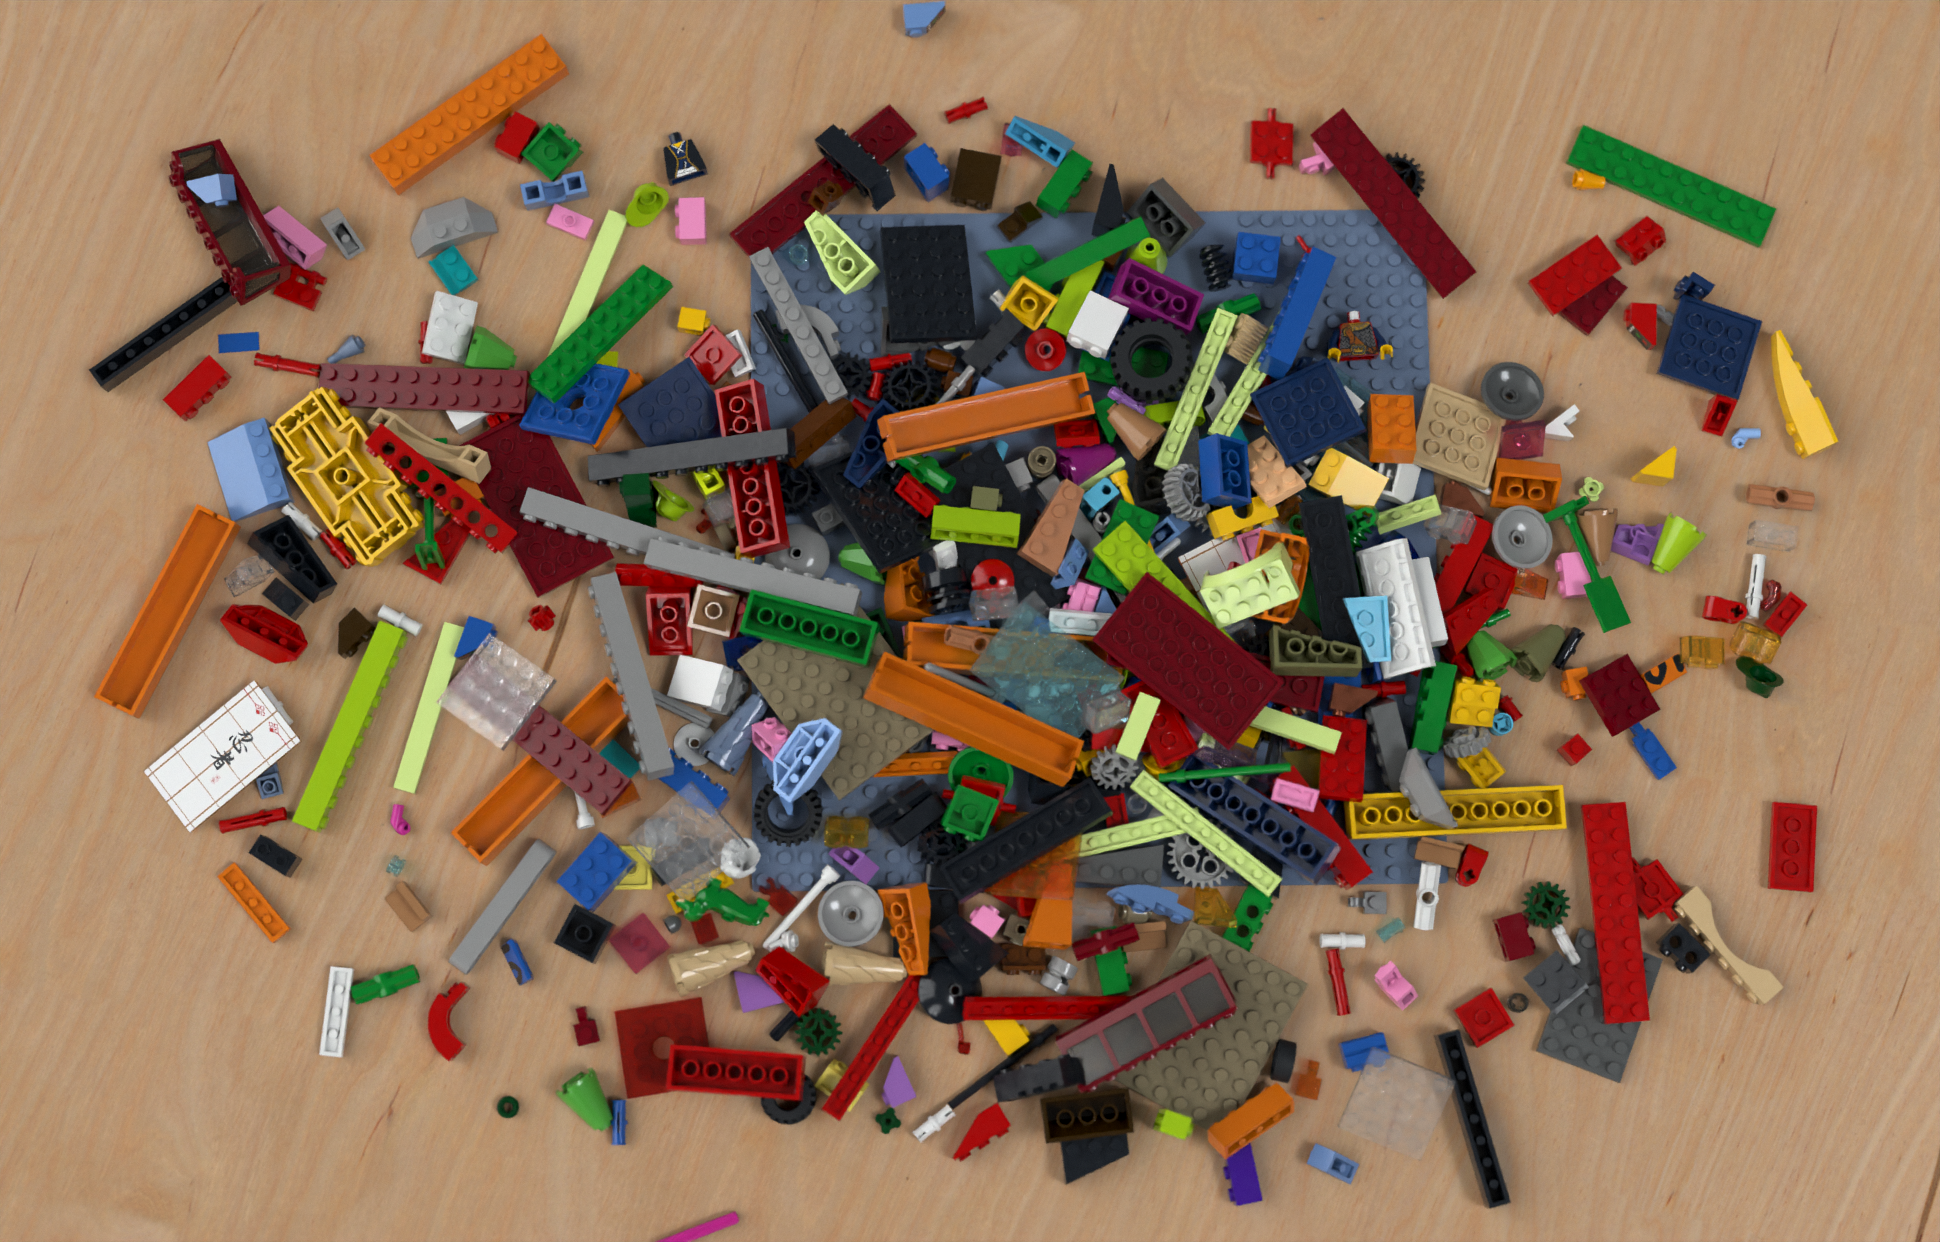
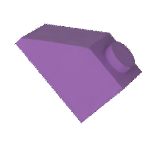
M843 837L828 853L865 885L879 870V867Z
M898 1056L894 1058L883 1087L885 1092L881 1093L886 1106L891 1104L892 1108L917 1097Z

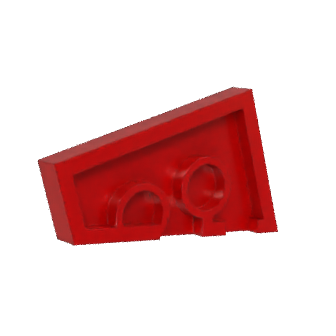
M451 519L434 534V541L437 542L445 560V568L440 569L438 563L427 564V570H423L416 553L402 564L442 585L470 536V528L465 524L461 527Z
M1487 587L1443 614L1448 636L1447 643L1452 655L1457 656L1498 608L1493 588Z

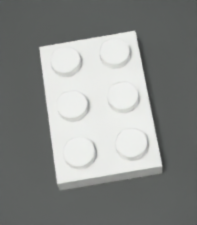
M436 291L422 354L462 365L465 364L478 302Z

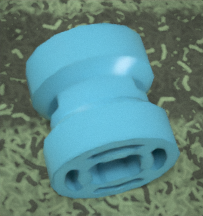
M1506 713L1496 714L1493 718L1492 727H1488V729L1495 736L1505 735L1512 730L1513 720Z

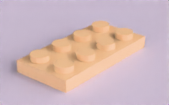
M1265 436L1247 445L1250 487L1269 508L1306 488L1302 477L1292 466L1287 468L1278 450Z

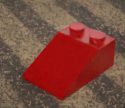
M649 586L646 592L650 656L693 655V628L687 626L693 604L692 587Z

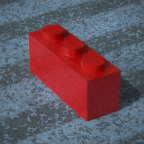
M208 355L163 401L186 422L198 414V409L202 405L211 402L214 394L219 389L225 388L232 376Z

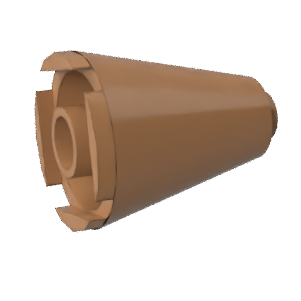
M1114 403L1107 411L1109 414L1107 417L1108 421L1133 457L1138 461L1152 449L1151 447L1167 431L1161 424L1123 403L1119 405Z
M1608 508L1585 509L1583 514H1579V511H1576L1577 524L1595 565L1604 566L1605 561H1609L1618 509L1613 508V513H1609Z

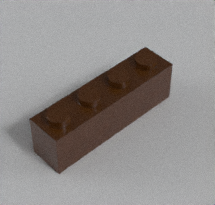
M843 397L828 404L825 399L794 425L790 430L795 432L796 458H789V461L784 463L796 469L857 416L851 402Z

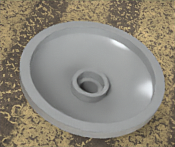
M1522 505L1513 506L1500 513L1494 522L1492 529L1493 544L1499 556L1507 564L1519 569H1530L1543 563L1550 554L1552 548L1551 529L1544 517L1535 509Z
M803 524L788 525L790 548L766 554V563L774 565V569L782 570L783 567L793 569L795 574L803 575L804 572L816 575V579L820 580L825 574L830 561L829 547L825 538L810 526ZM795 550H799L801 552V555L799 557L793 556V552Z
M844 881L834 885L824 894L818 907V921L823 933L834 943L848 947L860 946L873 939L879 932L884 917L883 905L878 894L868 885L858 881ZM851 912H856L855 919H849Z

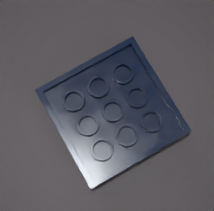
M1682 294L1677 304L1656 374L1713 394L1739 400L1762 321Z
M687 357L618 404L646 447L722 437L716 396L690 357Z
M1328 357L1250 394L1287 468L1366 432L1361 418Z

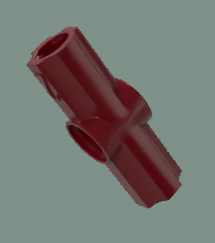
M1132 922L1115 929H1106L1092 934V937L1078 940L1072 943V949L1076 960L1080 961L1098 954L1103 955L1115 951L1118 947L1137 942L1140 938L1136 926Z

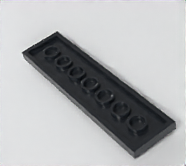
M1338 495L1300 502L1299 508L1304 535L1310 548L1309 562L1323 638L1331 642L1334 640L1361 647L1343 598L1361 597L1343 497ZM1361 647L1362 668L1373 667V662H1367Z
M1089 777L940 865L939 868L962 904L1113 815V812Z

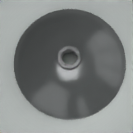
M1503 362L1491 367L1484 375L1481 382V396L1486 406L1495 415L1510 421H1521L1532 417L1540 409L1544 400V388L1539 377L1530 368L1515 362Z

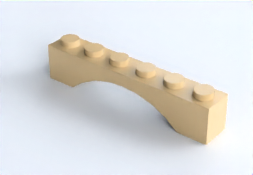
M380 407L367 422L371 433L382 423L430 463L479 484L491 470L486 451L471 445L453 446L433 440L415 430L398 415ZM387 444L388 446L395 448L393 444Z
M1697 885L1690 887L1683 893L1684 895L1675 900L1673 905L1675 906L1674 911L1680 918L1687 920L1690 924L1688 927L1696 936L1699 935L1704 940V947L1709 952L1715 953L1719 958L1717 961L1720 966L1732 973L1733 981L1739 987L1743 986L1748 992L1746 996L1752 1003H1757L1758 1005L1765 1004L1784 988L1769 970L1747 964L1727 948L1715 927L1711 901Z

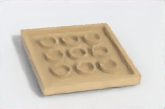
M1429 383L1415 427L1416 454L1413 464L1485 491L1489 486L1506 419L1495 415L1483 402Z

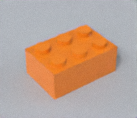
M1370 394L1367 405L1369 462L1413 464L1416 454L1414 395Z

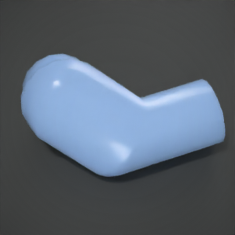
M1740 428L1732 437V445L1738 449L1743 448L1748 439H1759L1761 430L1760 428Z

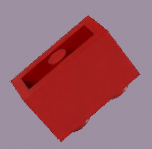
M515 111L512 116L507 118L505 122L506 128L502 134L496 137L494 145L498 154L520 165L524 158L521 153L536 137L540 127L536 121Z

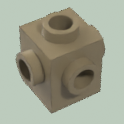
M1010 914L1002 935L1010 937L1009 942L1022 946L1031 917L1019 918ZM1020 925L1024 927V932L1022 934L1018 933L1017 928Z

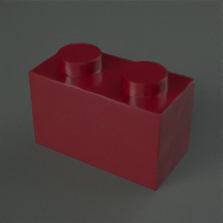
M1522 912L1493 920L1505 962L1534 955L1533 950L1536 949L1535 942L1532 937H1529L1527 931L1529 922Z

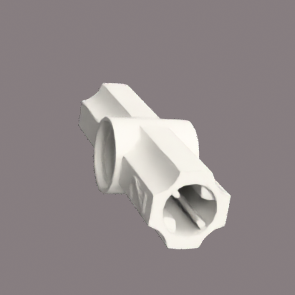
M1421 862L1419 886L1416 891L1417 902L1414 928L1433 930L1435 909L1438 902L1440 864ZM1425 892H1432V897L1429 900L1422 899V895Z

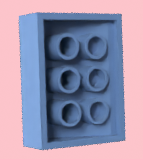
M265 418L243 424L208 442L229 514L234 522L286 506L289 502L295 503L277 444L272 439V432L269 429L271 425Z

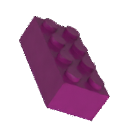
M1129 258L1120 266L1108 299L1129 308V314L1144 321L1145 318H1151L1152 321H1157V318L1164 319L1166 324L1172 322L1175 324L1176 329H1181L1186 336L1193 328L1204 294Z

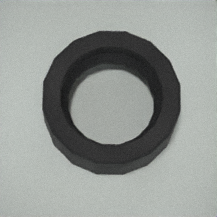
M1278 1040L1272 1060L1271 1080L1289 1083L1296 1058V1042Z

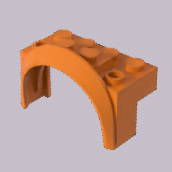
M1261 529L1254 559L1268 552L1276 543H1283L1289 556L1296 559H1291L1293 563L1291 574L1300 593L1296 599L1250 617L1286 624L1294 618L1300 603L1308 569L1309 544L1304 537ZM1262 569V573L1268 583V577L1265 571Z

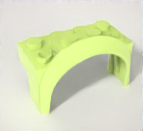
M1276 543L1265 554L1231 570L1215 575H1210L1209 570L1206 571L1203 576L1200 592L1218 629L1299 597V588L1291 574L1293 563L1283 543ZM1262 569L1265 571L1268 577V583L1262 573Z

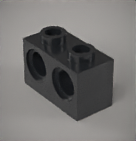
M261 834L248 852L282 875L290 878L302 861V858Z
M1680 923L1673 924L1656 941L1660 946L1658 948L1659 951L1666 957L1670 956L1675 961V967L1682 973H1693L1711 955ZM1672 936L1678 940L1676 948H1673L1669 943ZM1687 952L1692 953L1694 956L1691 964L1685 959Z

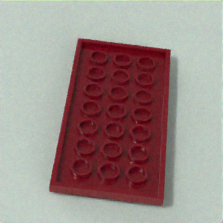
M519 414L459 446L471 445L488 453L491 470L480 484H477L491 511L518 532L510 547L537 598H540L614 559L610 548L606 546V542L598 540V543L586 540L584 535L577 534V536H572L565 533L563 528L551 529L545 527L544 522L536 520L535 523L524 520V516L520 515V509L528 487L575 503L587 505L550 435L522 430L519 425L524 415Z
M1148 572L1144 574L1092 639L1093 642L1228 751L1284 683L1272 671Z

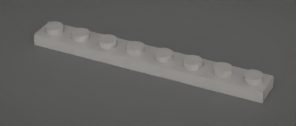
M767 247L749 256L828 404L847 396V390L770 249Z

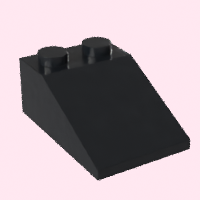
M1109 164L1091 235L1097 237L1125 224L1126 217H1122L1124 208L1114 164Z

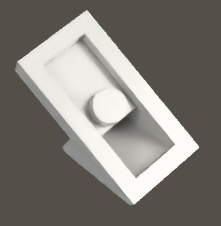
M1574 404L1544 427L1537 435L1540 438L1571 441L1574 436L1567 427L1577 419L1575 415L1579 412V409Z

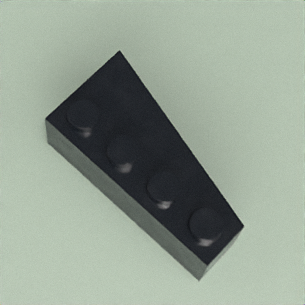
M290 515L252 533L247 544L313 604L333 593L337 582Z
M1070 1054L1060 1055L1052 1060H1040L1038 1064L1034 1065L1032 1063L1020 1065L1017 1070H1013V1068L1000 1071L1001 1074L993 1076L998 1103L1016 1101L1085 1084L1080 1058L1071 1057Z

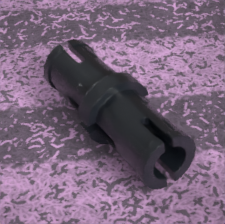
M1576 627L1572 628V631L1565 642H1563L1552 662V665L1555 664L1554 667L1563 670L1570 656L1576 653V647L1583 636H1585V633Z

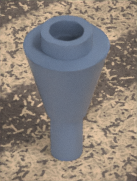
M352 334L338 349V352L327 358L329 363L335 364L341 359L364 353L365 343L360 336L356 337Z

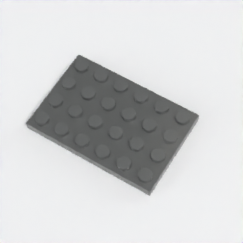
M1579 928L1573 946L1581 960L1578 964L1571 967L1589 988L1556 1015L1550 1010L1536 1051L1620 1083L1641 1021L1604 1024L1595 933ZM1643 952L1649 1001L1663 959Z

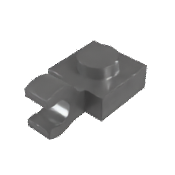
M1363 892V898H1348V907H1363V914H1386V892Z

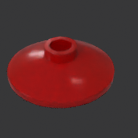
M1047 328L1039 329L1033 332L1027 339L1025 355L1030 365L1035 369L1051 371L1058 368L1064 361L1066 344L1058 332ZM1046 346H1049L1051 348V352L1049 354L1045 352Z
M997 559L985 560L978 564L972 573V589L984 601L999 602L1005 599L1014 587L1013 572L1003 561ZM992 576L997 578L995 585L989 583V578Z

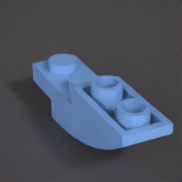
M1127 885L1107 892V896L1113 898L1114 902L1127 905L1132 908V911L1139 914L1152 910L1156 914L1169 917L1172 922L1177 924L1190 921L1194 916V911L1177 903L1178 894L1160 887Z

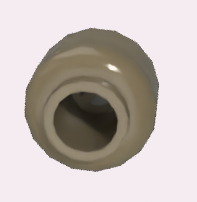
M1119 904L1118 915L1120 920L1126 925L1132 922L1134 924L1146 923L1148 918H1151L1152 910L1139 914L1132 911L1131 907Z

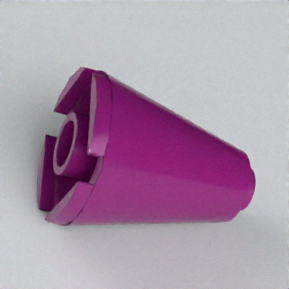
M1107 443L1096 444L1092 447L1060 448L1056 450L1058 453L1055 454V465L1059 476L1063 475L1065 479L1067 478L1077 486H1080L1113 463L1117 455L1114 447Z

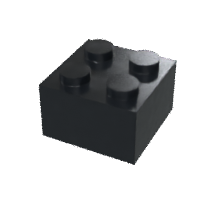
M574 904L554 944L596 964L616 925Z
M1558 950L1523 977L1554 1015L1589 988Z

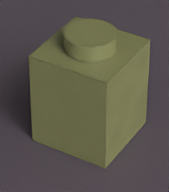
M973 486L970 508L997 511V507L1002 505L1003 494H999V489Z

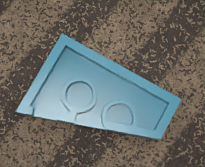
M1387 596L1343 598L1367 662L1391 661Z

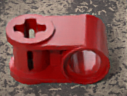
M1706 596L1702 618L1710 621L1736 624L1746 617L1747 609L1741 602L1717 596ZM1733 609H1736L1735 612L1739 614L1737 617H1734V613L1731 612Z
M1469 843L1466 845L1455 875L1456 882L1460 886L1468 887L1478 881L1489 852ZM1469 872L1468 876L1471 877V879L1466 881V876L1463 874Z

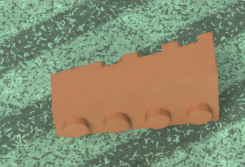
M1067 478L1061 481L1017 552L1019 556L1052 577L1058 575L1084 489Z

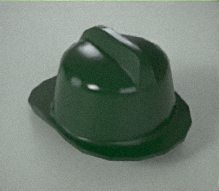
M1741 656L1736 659V666L1746 675V687L1751 692L1764 698H1769L1775 687L1781 686L1784 683L1781 675L1772 671L1760 661L1748 656Z

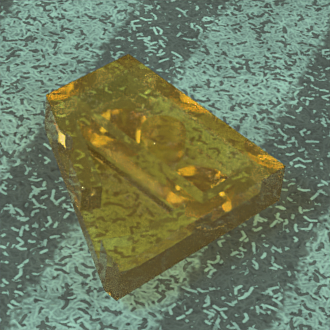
M1320 749L1283 752V758L1288 763H1291V767L1293 765L1296 767L1310 788L1318 790Z
M1195 886L1194 922L1199 925L1236 928L1237 919L1218 889L1207 887L1201 889Z

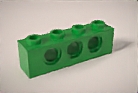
M1248 885L1222 937L1250 952L1254 944L1251 939L1254 933L1259 934L1264 924L1261 922L1264 914H1269L1273 903L1270 902L1272 896L1269 895L1267 897L1260 890ZM1249 906H1254L1257 909V916L1255 918L1248 917L1246 910ZM1240 925L1245 926L1248 930L1245 938L1237 935L1236 930Z

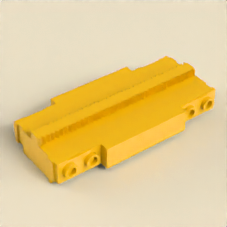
M317 388L314 391H310L307 397L277 419L275 426L269 428L272 432V439L284 449V456L292 463L286 467L334 537L343 538L347 546L354 549L357 554L356 559L361 565L368 567L378 566L384 561L385 557L393 551L402 548L419 529L425 527L424 517L419 510H414L410 504L412 500L406 492H402L409 486L400 478L401 475L398 470L395 469L392 472L383 464L385 460L378 455L375 458L366 451L368 446L364 442L372 433L362 419L352 416L345 406H341L338 402L340 398L333 389Z

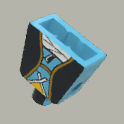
M1105 477L1083 494L1079 508L1089 522H1092L1098 513H1102L1116 500L1120 494V489Z

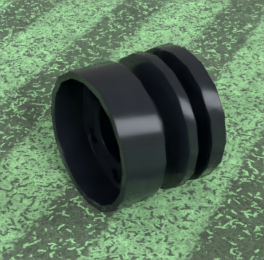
M965 568L944 569L921 577L924 592L935 593L934 596L926 599L927 604H935L928 608L930 615L955 613L973 605L972 598H964L971 594L970 590L960 589V587L968 583Z

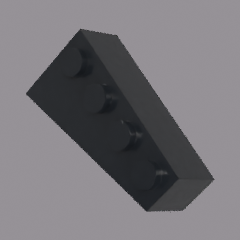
M832 124L815 139L818 151L836 170L841 168L842 175L850 184L854 181L860 195L864 199L869 197L872 201V207L876 211H879L896 196L890 179L891 173L884 165L880 166L871 153L864 152L860 143L856 140L852 141L843 128L839 129Z

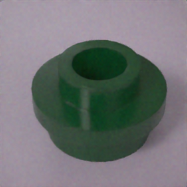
M512 1096L501 1098L497 1104L499 1115L503 1118L516 1116L519 1111L517 1099ZM506 1103L512 1104V1110L509 1112L505 1110Z

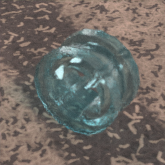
M796 244L790 248L789 257L791 262L795 265H803L807 262L808 250L805 246ZM795 251H803V258L799 259V257H797V259H795Z
M395 855L389 863L386 872H392L393 876L397 877L403 870L406 860H400L399 856Z

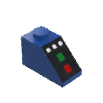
M468 616L454 657L462 661L488 648L490 643H494L498 633L496 626L487 621Z

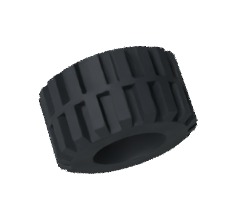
M805 1074L803 1099L792 1110L781 1108L777 1104L776 1099L761 1098V1106H763L764 1112L771 1120L779 1124L792 1125L803 1121L811 1114L816 1104L817 1094L814 1083Z

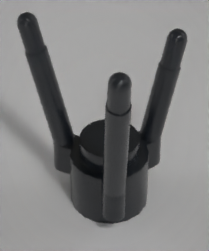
M1261 730L1258 741L1248 760L1251 761L1263 739H1265L1264 742L1269 745L1264 765L1269 764L1273 745H1277V742V764L1282 763L1284 737Z

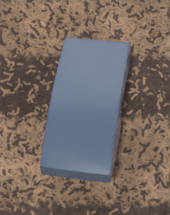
M276 761L256 778L262 799L284 793Z

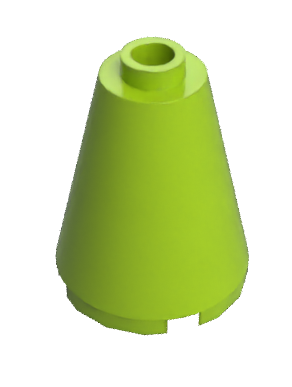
M1145 238L1133 244L1125 256V261L1131 258L1161 274L1164 273L1167 267V255L1159 242L1154 238Z
M1669 513L1651 561L1654 564L1653 569L1663 575L1665 572L1670 573L1705 539L1707 534L1703 531L1699 534L1700 532L1696 530V526L1678 516L1674 518L1673 514Z

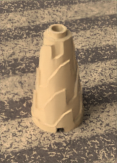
M741 940L724 945L698 948L678 954L672 953L667 955L669 965H671V973L680 997H683L730 973L732 970L750 963L749 961L752 960L755 952L752 943L747 944L746 941L743 942Z
M825 942L824 947L829 949L823 951L821 975L830 980L828 986L854 983L898 982L902 980V977L906 978L907 976L905 965L899 958L878 955L873 952L835 944L834 942Z

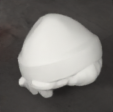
M750 838L730 839V842L724 846L720 856V865L723 872L733 879L744 878L756 871V865L761 857L759 848Z

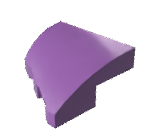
M1628 524L1618 525L1614 533L1611 551L1649 565L1664 525L1657 524V526L1645 527L1644 524H1637L1635 526H1629Z
M739 971L734 972L743 1013L785 1003L761 976Z

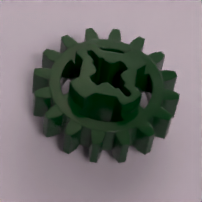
M1547 881L1545 886H1543L1542 882H1538L1537 888L1534 886L1529 887L1531 893H1524V896L1528 899L1521 903L1527 905V908L1522 912L1529 913L1528 921L1535 920L1533 926H1538L1541 923L1542 929H1546L1548 924L1550 928H1555V922L1562 924L1561 917H1568L1565 910L1571 909V906L1566 905L1565 902L1570 900V898L1563 897L1566 890L1559 891V884H1554L1551 887L1550 881ZM1547 891L1554 893L1557 898L1550 896ZM1537 894L1538 899L1536 903L1532 905L1533 899ZM1549 902L1550 906L1543 908L1542 904ZM1560 905L1559 912L1555 916V910ZM1535 912L1542 914L1545 919L1538 917Z
M818 1008L817 1014L809 1010V1017L802 1015L801 1017L804 1021L803 1023H796L800 1030L795 1031V1034H800V1038L796 1042L803 1043L800 1049L808 1048V1055L816 1051L817 1057L820 1056L821 1051L828 1055L829 1048L835 1051L836 1048L833 1044L841 1042L837 1035L843 1034L842 1031L837 1030L841 1023L834 1022L837 1016L834 1015L830 1018L828 1010L821 1014L820 1008ZM815 1018V1024L811 1028H805L806 1024ZM823 1018L831 1023L833 1029H827L824 1026ZM818 1022H820L821 1030L825 1031V1034L821 1035L819 1039V1044L817 1036L813 1035V1030H817ZM804 1036H810L814 1040V1047L807 1043ZM827 1037H833L828 1045L822 1047L823 1041Z

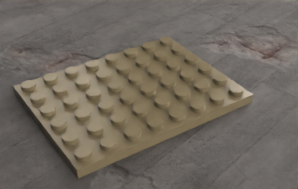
M859 606L856 617L870 620ZM880 633L877 636L869 668L762 641L737 661L785 727L793 733L798 724L826 718L842 731L838 751L821 774L839 800H842L935 731L863 698L872 679L876 664L884 651L896 656Z
M1191 920L1158 981L1211 953L1236 998L1238 1009L1232 1017L1228 1019L1222 1017L1215 1021L1216 1024L1207 1030L1202 1028L1196 1031V1035L1191 1039L1184 1040L1183 1038L1176 1042L1177 1045L1167 1051L1163 1049L1157 1052L1155 1058L1149 1061L1144 1059L1138 1062V1066L1128 1072L1123 1070L1118 1073V1077L1114 1080L1175 1113L1192 1118L1191 1122L1208 1131L1213 1123L1220 1122L1231 1111L1243 1106L1308 984ZM1211 972L1181 988L1196 1020L1214 1012L1215 1007L1226 1000ZM1175 992L1146 1006L1142 1010L1157 1042L1192 1024ZM1139 1017L1116 1058L1118 1063L1152 1045Z

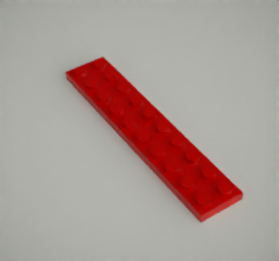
M1626 802L1581 805L1604 1024L1650 1021Z

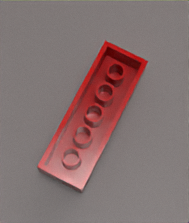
M1294 765L1291 767V772H1284L1277 777L1278 779L1310 788ZM1277 778L1268 784L1270 787L1268 791L1271 796ZM1317 798L1313 813L1282 804L1283 809L1338 843L1341 850L1327 871L1331 869L1335 875L1333 879L1340 888L1344 887L1345 890H1348L1373 873L1319 798Z
M670 1044L666 1090L802 1101L806 1056L801 1054Z

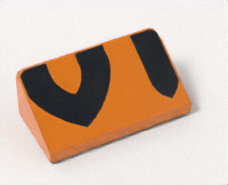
M1677 653L1641 674V677L1652 694L1686 674L1687 671L1680 654Z

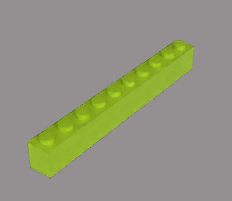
M379 620L292 822L319 833L327 827L329 817L327 816L338 802V797L336 796L339 789H343L345 786L347 770L353 767L356 760L354 754L357 748L360 749L364 742V731L372 724L373 717L371 715L374 708L377 709L381 703L382 697L380 694L383 688L386 689L391 677L389 674L391 669H395L398 664L399 657L397 655L400 648L403 649L407 643V632Z

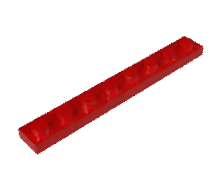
M921 975L908 976L821 1108L822 1111L840 1122L918 1003V984Z
M1130 996L965 997L963 1019L964 1021L1090 1019ZM1133 1013L1124 1019H1136L1137 1014Z

